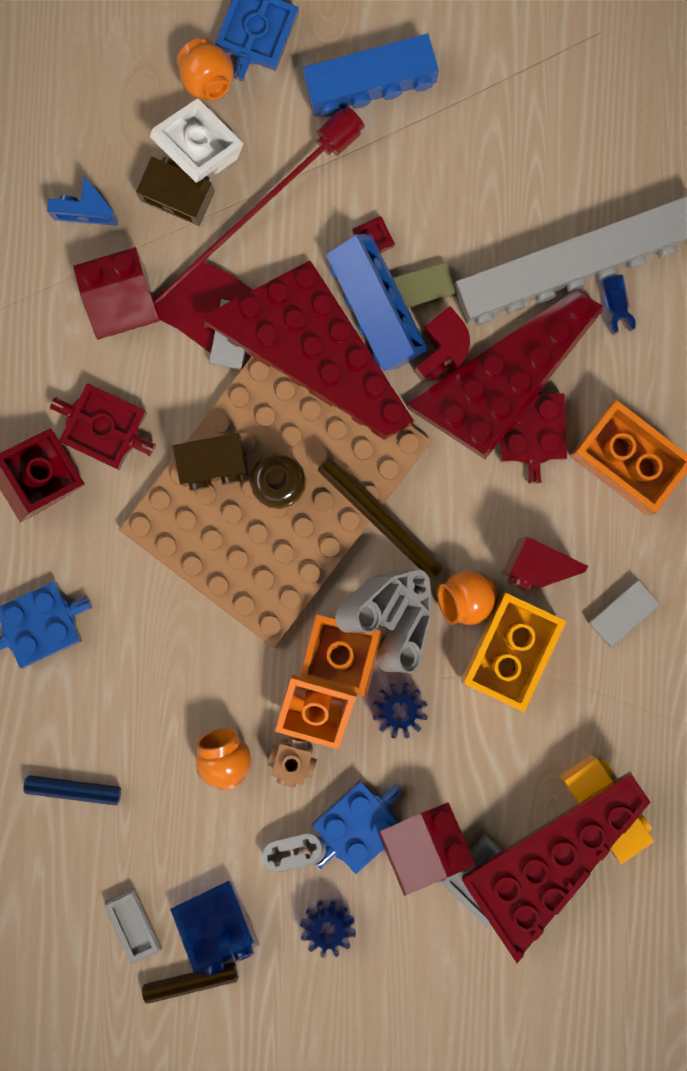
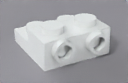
M198 98L155 126L150 135V138L196 183L211 172L216 175L236 161L244 144Z

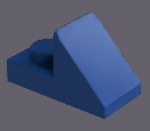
M83 177L81 201H78L76 197L61 195L59 199H48L47 212L54 221L118 226V218L86 177Z

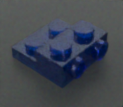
M230 880L170 909L192 970L195 973L201 974L204 972L206 977L214 975L224 969L223 962L235 958L236 962L245 960L255 954L253 948L260 945L250 918L244 912L234 884Z

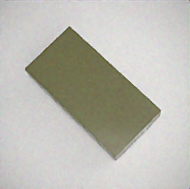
M447 262L393 278L408 309L456 295Z

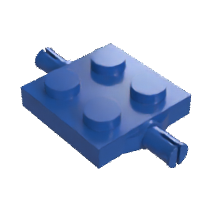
M232 0L215 45H218L238 59L234 67V79L237 80L239 78V81H244L249 64H258L274 71L277 70L299 14L298 6L283 0Z
M53 581L0 606V623L3 634L0 636V650L8 647L13 652L19 668L24 669L82 642L76 627L75 615L92 608V604L89 603L90 599L86 595L75 602L69 603L63 597L58 583Z
M359 780L314 820L312 827L324 839L326 845L325 856L320 862L316 863L317 866L322 869L327 862L336 856L357 874L385 848L378 832L399 823L393 816L390 806L404 795L400 788L394 784L380 797L378 794L370 791Z

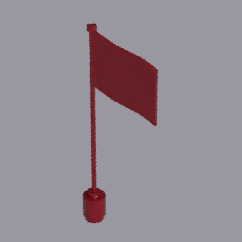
M347 107L344 111L339 110L317 130L319 138L316 142L319 147L154 298L160 321L178 329L211 353L215 330L209 326L207 328L204 327L201 317L220 307L221 299L232 301L252 289L235 276L204 261L323 151L327 155L334 153L336 156H339L361 135L360 131L365 125L353 109Z

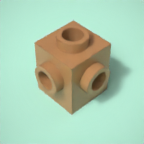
M289 737L288 740H281L279 748L272 747L267 766L273 767L271 776L277 778V783L295 788L296 784H304L305 777L312 778L317 759L311 757L313 748L307 746V741ZM288 759H295L297 761L298 767L295 770L286 767L285 762Z

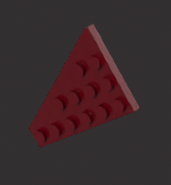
M311 260L201 317L204 327L207 328L209 326L225 336L227 341L234 346L243 348L247 354L269 368L272 366L288 376L291 382L305 387L310 394L331 407L334 405L352 417L353 421L359 425L367 426L372 433L383 440L411 426L414 422Z

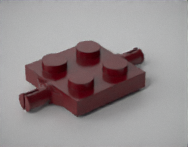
M86 383L80 398L73 405L58 397L52 400L63 408L51 403L50 410L66 416V426L59 439L60 443L117 470H120L127 454L133 448L149 457L152 455L153 451L142 445L154 450L156 444L139 437L140 427L147 411Z
M539 392L500 441L501 463L520 462L528 465V484H534V471L536 484L542 483L541 464L550 460L567 459L564 393L544 394Z

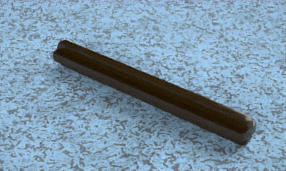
M330 458L325 459L320 464L318 472L420 570H423L430 579L435 578L441 572L442 565L338 464Z

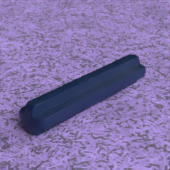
M32 775L25 778L23 792L29 795L107 805H118L121 800V788L118 786Z

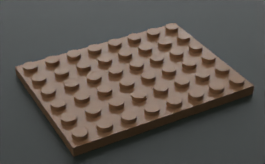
M251 356L186 441L192 442L239 433L242 439L248 475L241 476L242 481L238 483L222 485V481L218 480L208 482L209 488L190 491L189 486L183 487L179 483L174 457L120 527L119 531L272 648H275L370 523L356 507L318 472L320 464L327 458L332 459L382 507L431 443V440L412 426L383 440L372 433L367 426L359 425L353 421L352 417L334 405L332 407L310 394L305 387L291 382L290 378L272 366L269 368ZM273 453L288 454L297 459L303 467L306 476L305 491L301 498L292 506L283 509L269 508L261 504L253 495L250 486L251 472L255 464L264 456Z

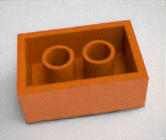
M617 400L607 406L570 454L572 459L645 515L655 514L687 473V453Z

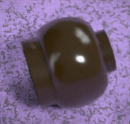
M273 453L264 456L255 464L251 472L250 486L253 495L261 504L269 508L283 509L292 506L301 498L305 491L306 476L303 467L297 459L288 454Z

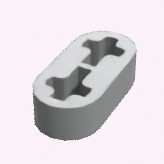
M301 834L274 841L265 847L262 854L263 862L269 870L274 872H285L313 865L324 858L326 845L324 840L315 834ZM308 840L310 844H316L317 850L312 852V858H310L309 854H298V849L307 847ZM276 848L281 852L290 851L291 854L290 857L281 859V865L279 862H273L272 856L277 854Z

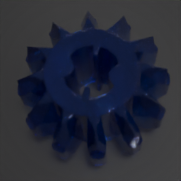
M391 683L390 688L393 694L389 696L385 690L381 689L379 694L385 702L373 701V707L383 710L373 714V720L386 719L380 724L379 730L384 732L391 725V738L397 737L398 729H402L404 737L409 738L410 733L407 727L411 725L415 731L419 732L421 727L415 719L427 720V714L417 711L418 709L425 708L427 702L426 700L414 702L421 692L419 689H416L408 695V683L403 684L401 693L398 692L396 684ZM402 702L406 703L405 710L407 715L401 718L398 715V718L392 716L395 712L392 707L394 704L399 703L401 706Z
M331 899L329 907L326 908L323 901L318 900L316 904L318 911L308 907L305 912L308 918L301 919L300 927L305 929L301 933L302 941H310L308 945L310 952L320 947V957L325 958L327 949H331L332 954L337 957L339 956L338 945L344 949L350 948V942L347 938H353L356 935V930L349 927L355 923V918L353 915L345 916L348 911V907L345 904L336 910L335 899ZM329 922L330 927L334 924L332 933L327 934L326 929L322 932L324 923Z

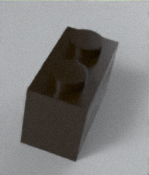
M151 157L136 193L141 202L200 227L215 191L208 176H205L196 183L184 170L180 169V166L174 160L162 157V160Z
M239 433L172 445L179 483L183 487L189 486L190 491L209 488L208 482L218 480L222 481V485L238 483L242 481L241 476L248 475L242 439Z

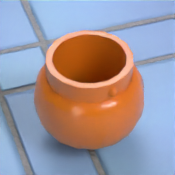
M198 38L187 43L177 55L176 62L179 67V77L188 94L199 100H217L228 92L234 77V67L227 52L218 45L213 44L208 38Z
M468 569L453 574L447 583L439 585L437 598L440 610L448 623L452 625L459 623L474 625L482 623L491 616L495 608V602L498 600V592L490 578H486L479 571Z
M222 728L213 730L200 737L196 742L198 750L196 754V770L199 777L206 784L218 787L221 790L232 789L241 784L251 768V754L247 744L239 738L238 732L235 729Z

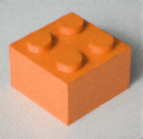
M316 614L300 677L357 693V696L367 698L376 663L377 651L383 636L380 630H375L371 633L343 632L338 628L335 619Z

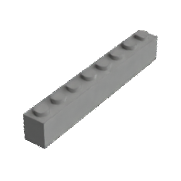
M687 196L456 281L454 286L456 297L466 323L476 322L477 326L494 320V314L506 310L507 314H512L524 309V303L536 299L537 303H542L554 298L556 291L567 288L568 292H572L586 285L585 281L597 277L598 281L605 280L617 274L616 269L627 266L631 270L647 263L646 258L658 255V258L661 259L678 251L676 247L687 243Z

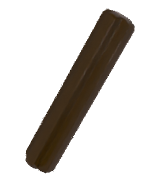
M232 962L147 983L142 987V997L144 1003L150 1004L235 983L239 978L236 964Z

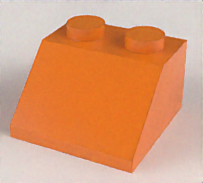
M291 675L280 707L275 732L339 750L357 693Z

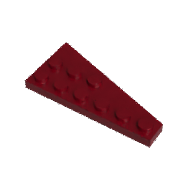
M574 290L407 403L408 409L486 460L603 312L602 305L581 292Z
M631 771L462 875V882L517 964L523 958L525 951L542 935L544 928L554 916L561 912L589 878L596 865L601 860H604L615 842L622 834L627 832L651 803Z

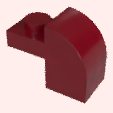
M449 306L424 327L423 333L437 350L415 369L414 373L422 382L428 377L432 381L438 378L448 369L444 365L447 362L456 371L461 367L469 352L470 335L467 326L454 309Z

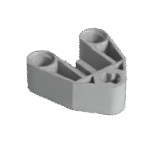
M400 570L371 577L346 599L336 611V624L343 632L371 633L379 625L388 628L385 633L386 636L377 651L376 658L378 666L384 672L412 673L419 667L432 618L429 577L423 570Z

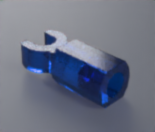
M621 274L603 279L602 285L608 313L612 314V319L609 322L611 334L614 335L619 332L617 325L619 320L627 323L628 331H633L636 327V321L633 315L628 312L630 304L624 275Z

